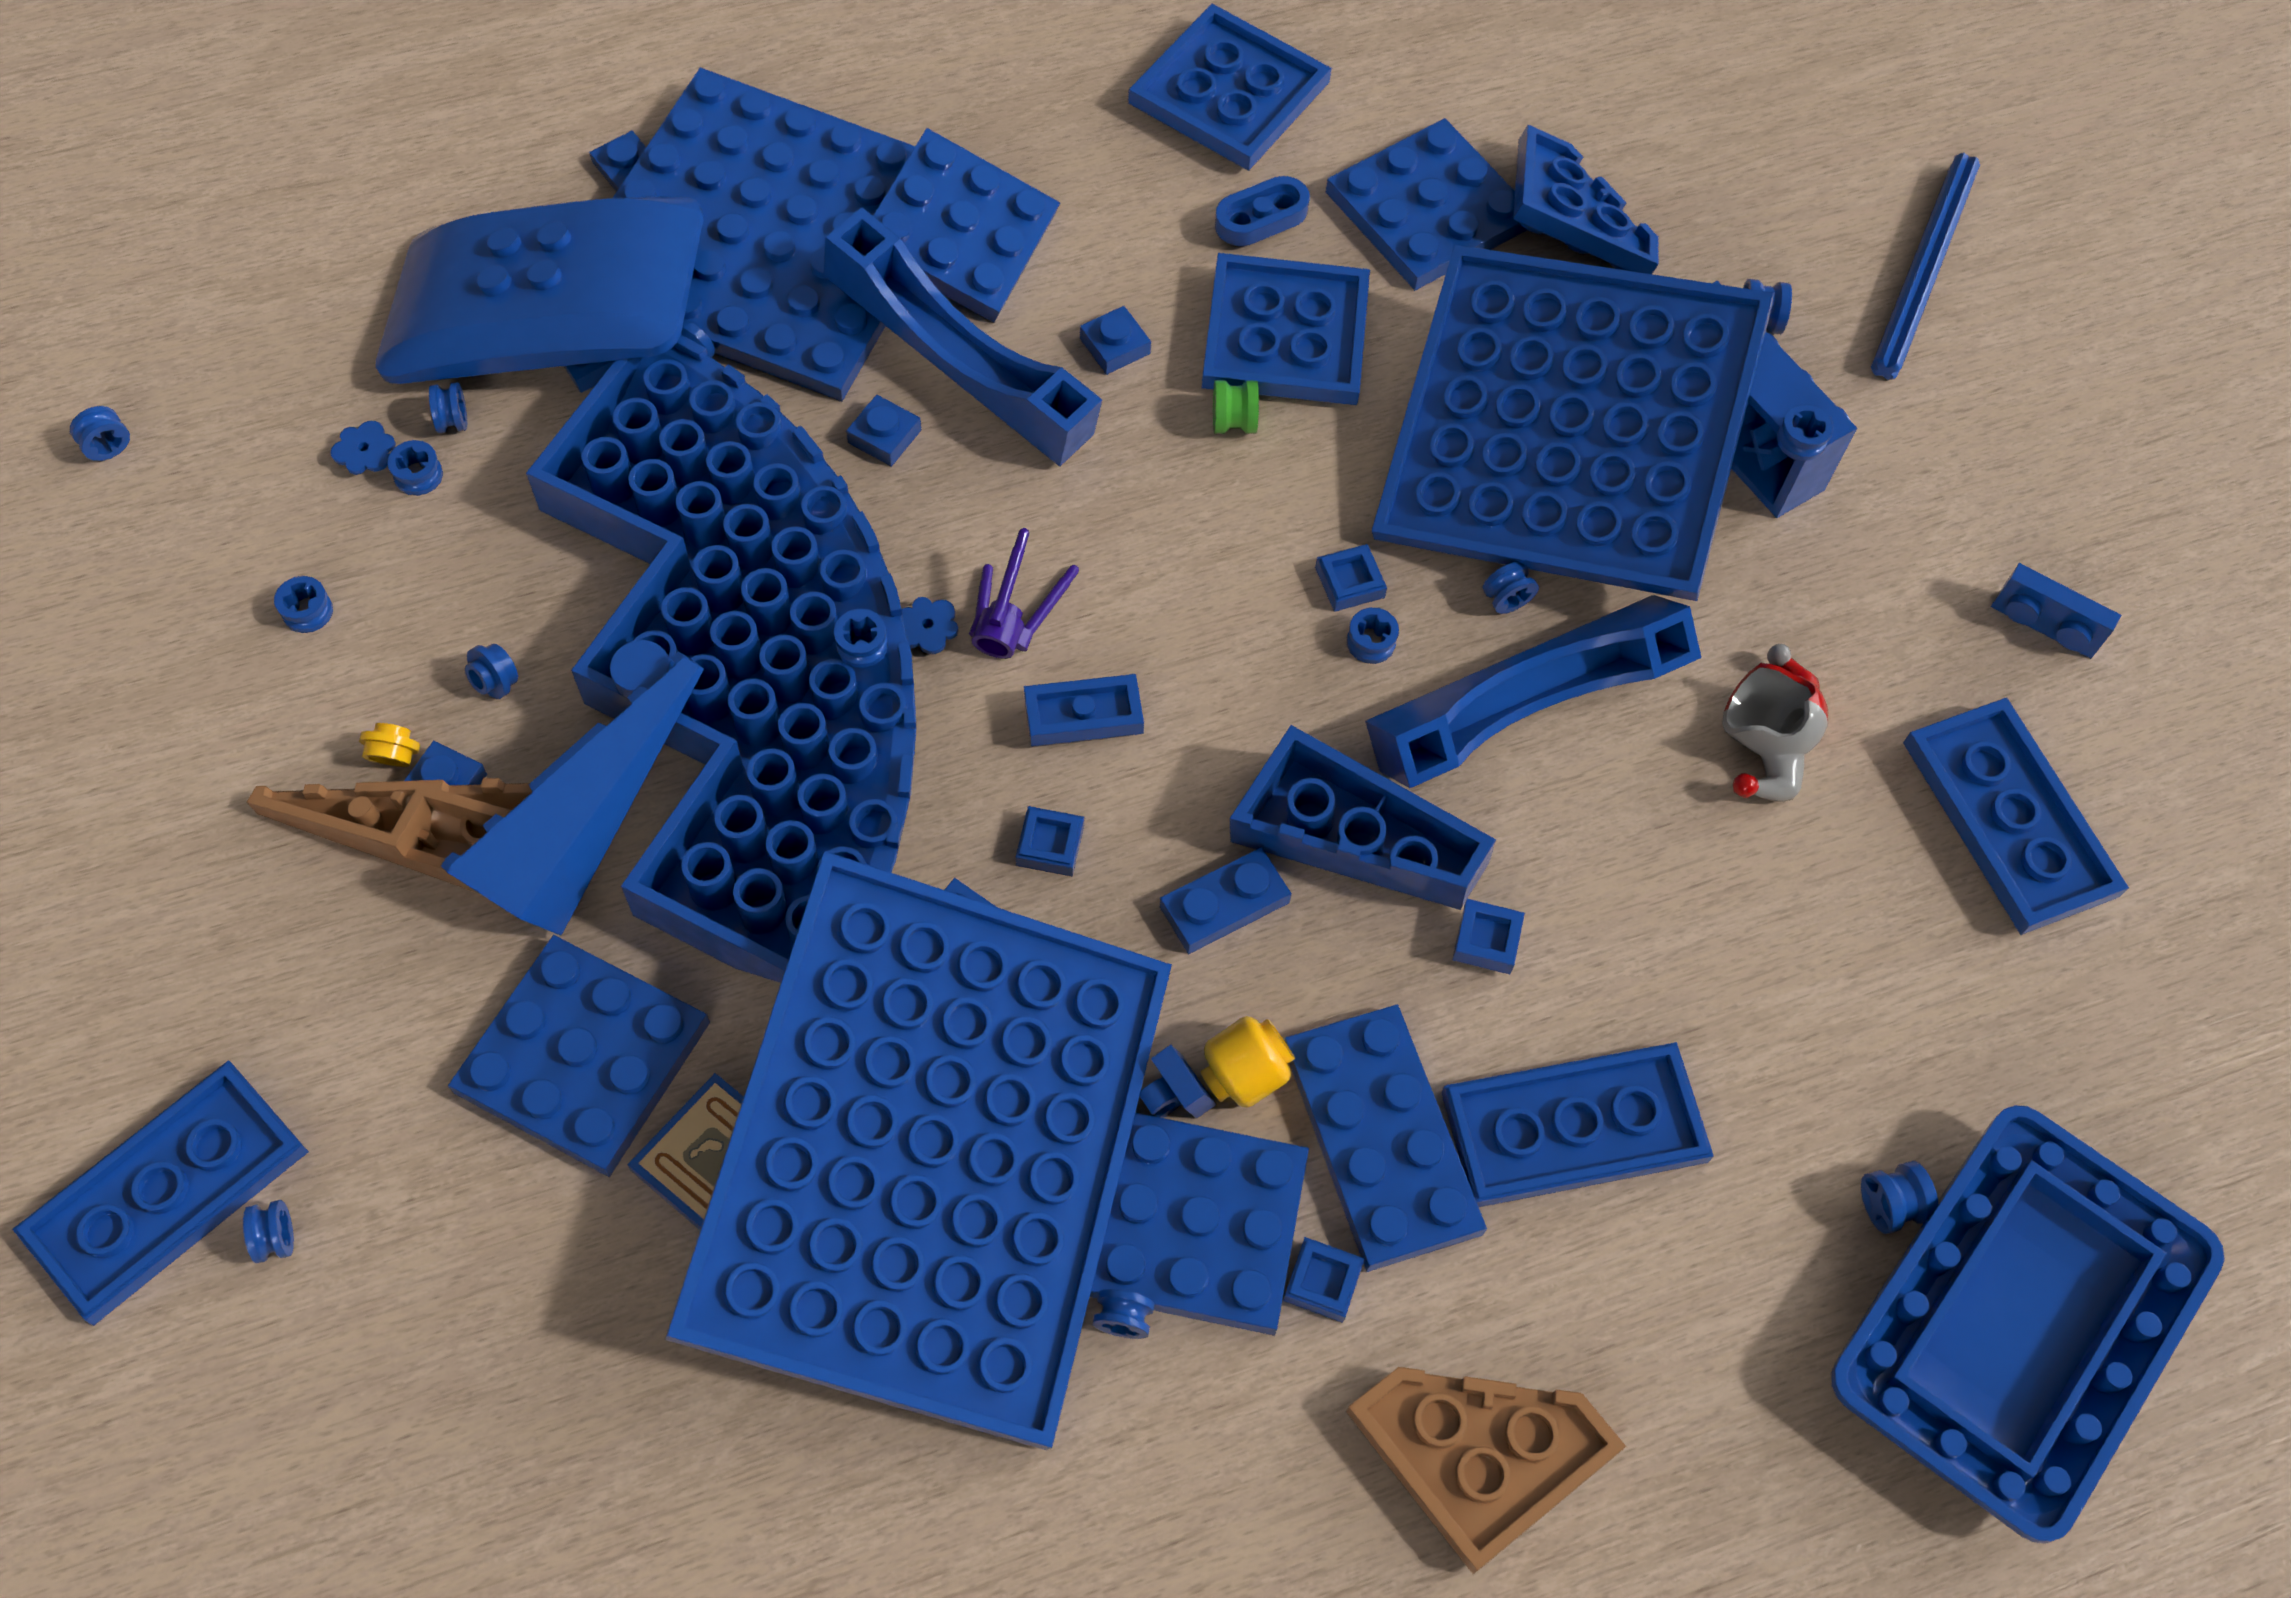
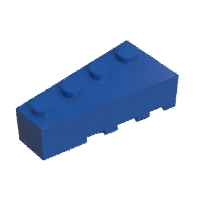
M1290 725L1230 817V842L1256 850L1262 847L1266 853L1459 910L1462 909L1490 863L1496 839L1293 725Z

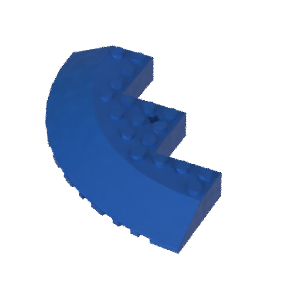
M680 335L678 342L662 354L651 357L615 360L529 468L526 475L541 512L650 564L571 670L584 704L613 719L632 704L628 698L618 692L610 672V663L615 652L623 645L632 641L647 640L660 645L666 651L671 667L675 665L671 657L679 651L704 668L664 744L705 764V766L621 885L633 916L735 969L781 983L824 851L892 873L912 792L917 729L912 653L903 621L898 591L880 552L879 542L863 511H859L849 494L848 486L841 475L837 476L824 460L823 452L801 425L796 427L780 411L779 404L768 394L763 396L758 390L746 383L745 376L729 364L724 367L708 355L705 347ZM869 609L877 613L884 620L888 639L887 653L874 666L866 668L852 667L844 663L838 656L834 638V627L839 617L847 611ZM870 632L862 637L854 633L850 635L851 644L853 645L859 640L866 641L868 644L872 641Z

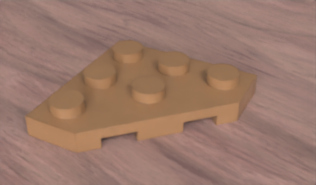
M1405 1367L1396 1368L1353 1402L1346 1410L1349 1417L1473 1575L1627 1447L1583 1393L1557 1389L1554 1392L1521 1388L1517 1387L1516 1383L1467 1376L1459 1379L1425 1374V1370Z

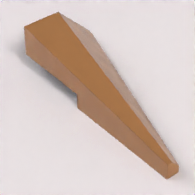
M483 778L482 784L448 785L444 780L356 783L355 789L327 790L321 784H305L302 791H272L267 786H256L246 803L258 815L478 893L447 873L441 867V864L452 852L460 856L487 833L483 825L491 817L497 814L504 818L530 795L532 790L529 787L530 783L505 784L499 778Z

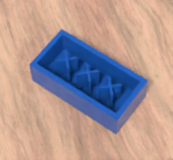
M1718 280L1713 282V284L1722 285ZM1766 332L1731 469L1776 518H1779L1825 491L1857 427L1850 421L1847 413L1842 408L1836 406L1815 384L1811 375L1804 369H1801L1780 347L1776 338ZM1799 404H1811L1820 407L1829 414L1834 425L1833 434L1827 442L1824 452L1819 457L1809 461H1800L1789 457L1780 449L1776 439L1778 429L1783 423L1785 414L1790 408ZM1798 427L1803 430L1805 437L1813 438L1807 435L1806 428Z

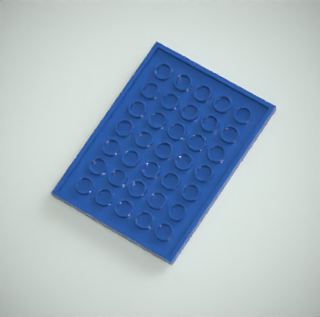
M824 851L665 1340L1039 1449H1051L1172 964Z

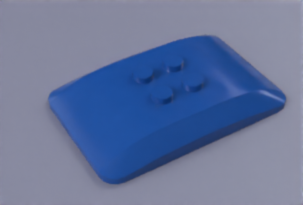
M690 197L607 198L539 205L472 215L428 228L419 233L412 240L408 248L376 357L375 367L384 381L390 384H405L651 357L662 354L678 342L682 332L704 220L702 209L698 202Z
M2015 1105L2001 1111L1984 1131L1938 1200L1939 1204L1913 1238L1837 1358L1831 1372V1381L1837 1399L1848 1410L2021 1537L2034 1543H2049L2063 1538L2073 1527L2222 1270L2225 1257L2223 1246L2218 1236L2208 1226L2039 1111L2028 1106Z

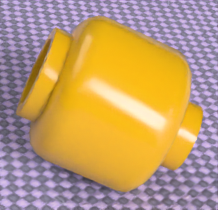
M1245 1016L1205 1043L1204 1055L1209 1066L1200 1071V1073L1220 1102L1230 1096L1238 1105L1248 1108L1254 1106L1290 1080L1291 1071L1288 1063L1293 1061L1295 1057L1269 1019L1260 1023L1253 1017Z

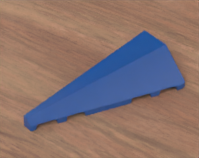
M678 651L671 657L675 665L649 689L641 686L636 688L627 696L632 703L607 726L598 722L529 784L532 790L530 795L504 818L497 814L491 817L483 825L487 833L461 856L452 852L443 861L441 867L447 873L515 917L562 936L704 668Z

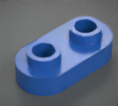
M1278 176L1222 199L1217 206L1215 218L1216 233L1228 244L1248 246L1301 224L1308 214L1309 190L1303 182L1296 178Z

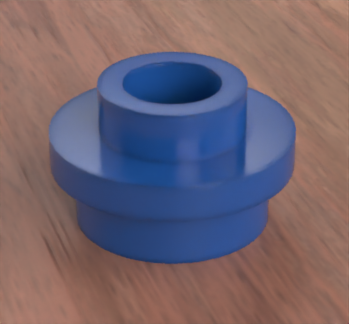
M494 643L487 647L477 645L467 652L468 664L465 666V674L472 687L480 694H488L495 699H501L508 695L510 686L518 681L516 666L508 653Z

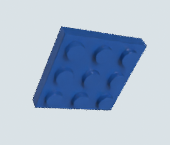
M1212 3L1129 88L1128 104L1249 171L1329 84L1332 68Z
M1446 118L1327 179V195L1415 291L1446 274L1454 245L1492 250L1527 231L1520 222L1513 220L1515 198L1513 188Z
M926 128L873 216L902 239L917 264L944 296L995 323L1056 214L1060 202Z
M1218 253L1202 388L1213 390L1214 380H1225L1230 386H1241L1246 380H1257L1259 395L1357 405L1360 394L1370 269Z
M553 934L448 1086L455 1095L610 1177L709 1026L710 1020L706 1013Z
M1135 1113L1090 1297L1098 1299L1099 1291L1103 1289L1129 1291L1151 1299L1155 1303L1153 1311L1275 1336L1278 1328L1309 1148Z

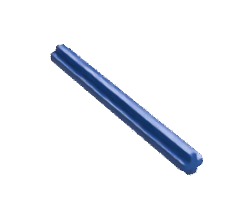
M1965 152L1959 153L1954 157L1871 365L1875 376H1883L1886 380H1892L1898 376L1899 371L1902 369L1979 170L1980 162L1976 156L1969 157Z

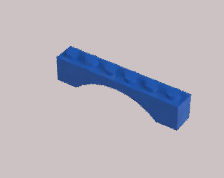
M859 208L825 237L824 276L1059 467L1094 435L1102 404V399L1064 368L1043 364L1024 357L998 343L976 327L935 287L917 264L902 239L864 208Z
M1651 595L1366 720L1365 723L1379 771L1408 788L1415 787L1461 766L1466 758L1487 739L1507 726L1537 711L1590 692L1627 683L1656 679L1702 658L1691 608L1672 600Z

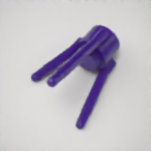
M1022 528L1018 532L997 600L993 601L990 607L993 567L990 564H986L982 569L976 613L969 635L972 637L971 641L976 649L991 657L1007 659L1013 656L1015 649L1023 652L1027 651L1033 634L1079 573L1078 566L1071 565L1024 625L1021 620L1022 611L1014 604L1009 603L1029 537V530L1026 528Z

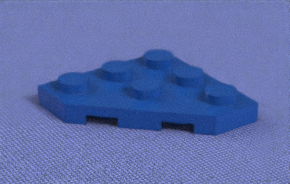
M1528 124L1518 140L1513 220L1520 222L1525 229L1532 233H1544L1564 242L1577 253H1589L1609 262L1615 269L1652 274L1659 265L1657 234L1646 223L1639 224L1637 227L1630 220L1628 215L1622 211L1627 202L1603 177H1596L1593 180L1587 174L1585 169L1579 165L1583 156L1571 143Z

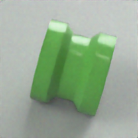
M1214 380V434H1225L1230 428H1241L1246 434H1256L1259 417L1257 380H1246L1241 386H1230L1225 380Z

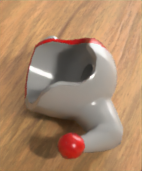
M1780 643L1775 644L1768 651L1767 659L1770 664L1760 663L1738 683L1729 697L1723 713L1722 725L1725 732L1743 746L1760 755L1765 767V778L1756 779L1747 773H1741L1734 778L1732 784L1733 791L1743 798L1756 795L1780 802L1793 800L1799 793L1802 785L1804 755L1820 742L1828 724V706L1820 690L1818 678L1791 658L1789 647Z

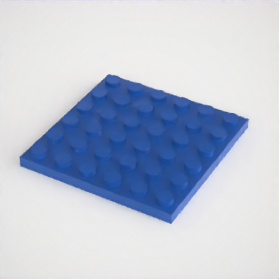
M700 67L613 198L674 196L695 199L702 209L704 220L684 319L696 324L710 337L715 346V354L842 402L886 326L824 276L825 237L861 207L872 216L875 214L915 146Z
M1454 245L1371 532L1374 540L1504 565L1519 562L1530 570L1698 601L1773 305L1774 293Z

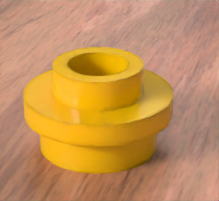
M376 723L374 731H362L359 742L364 745L362 753L364 759L395 767H409L412 755L419 753L420 743L410 739L411 730L388 723Z

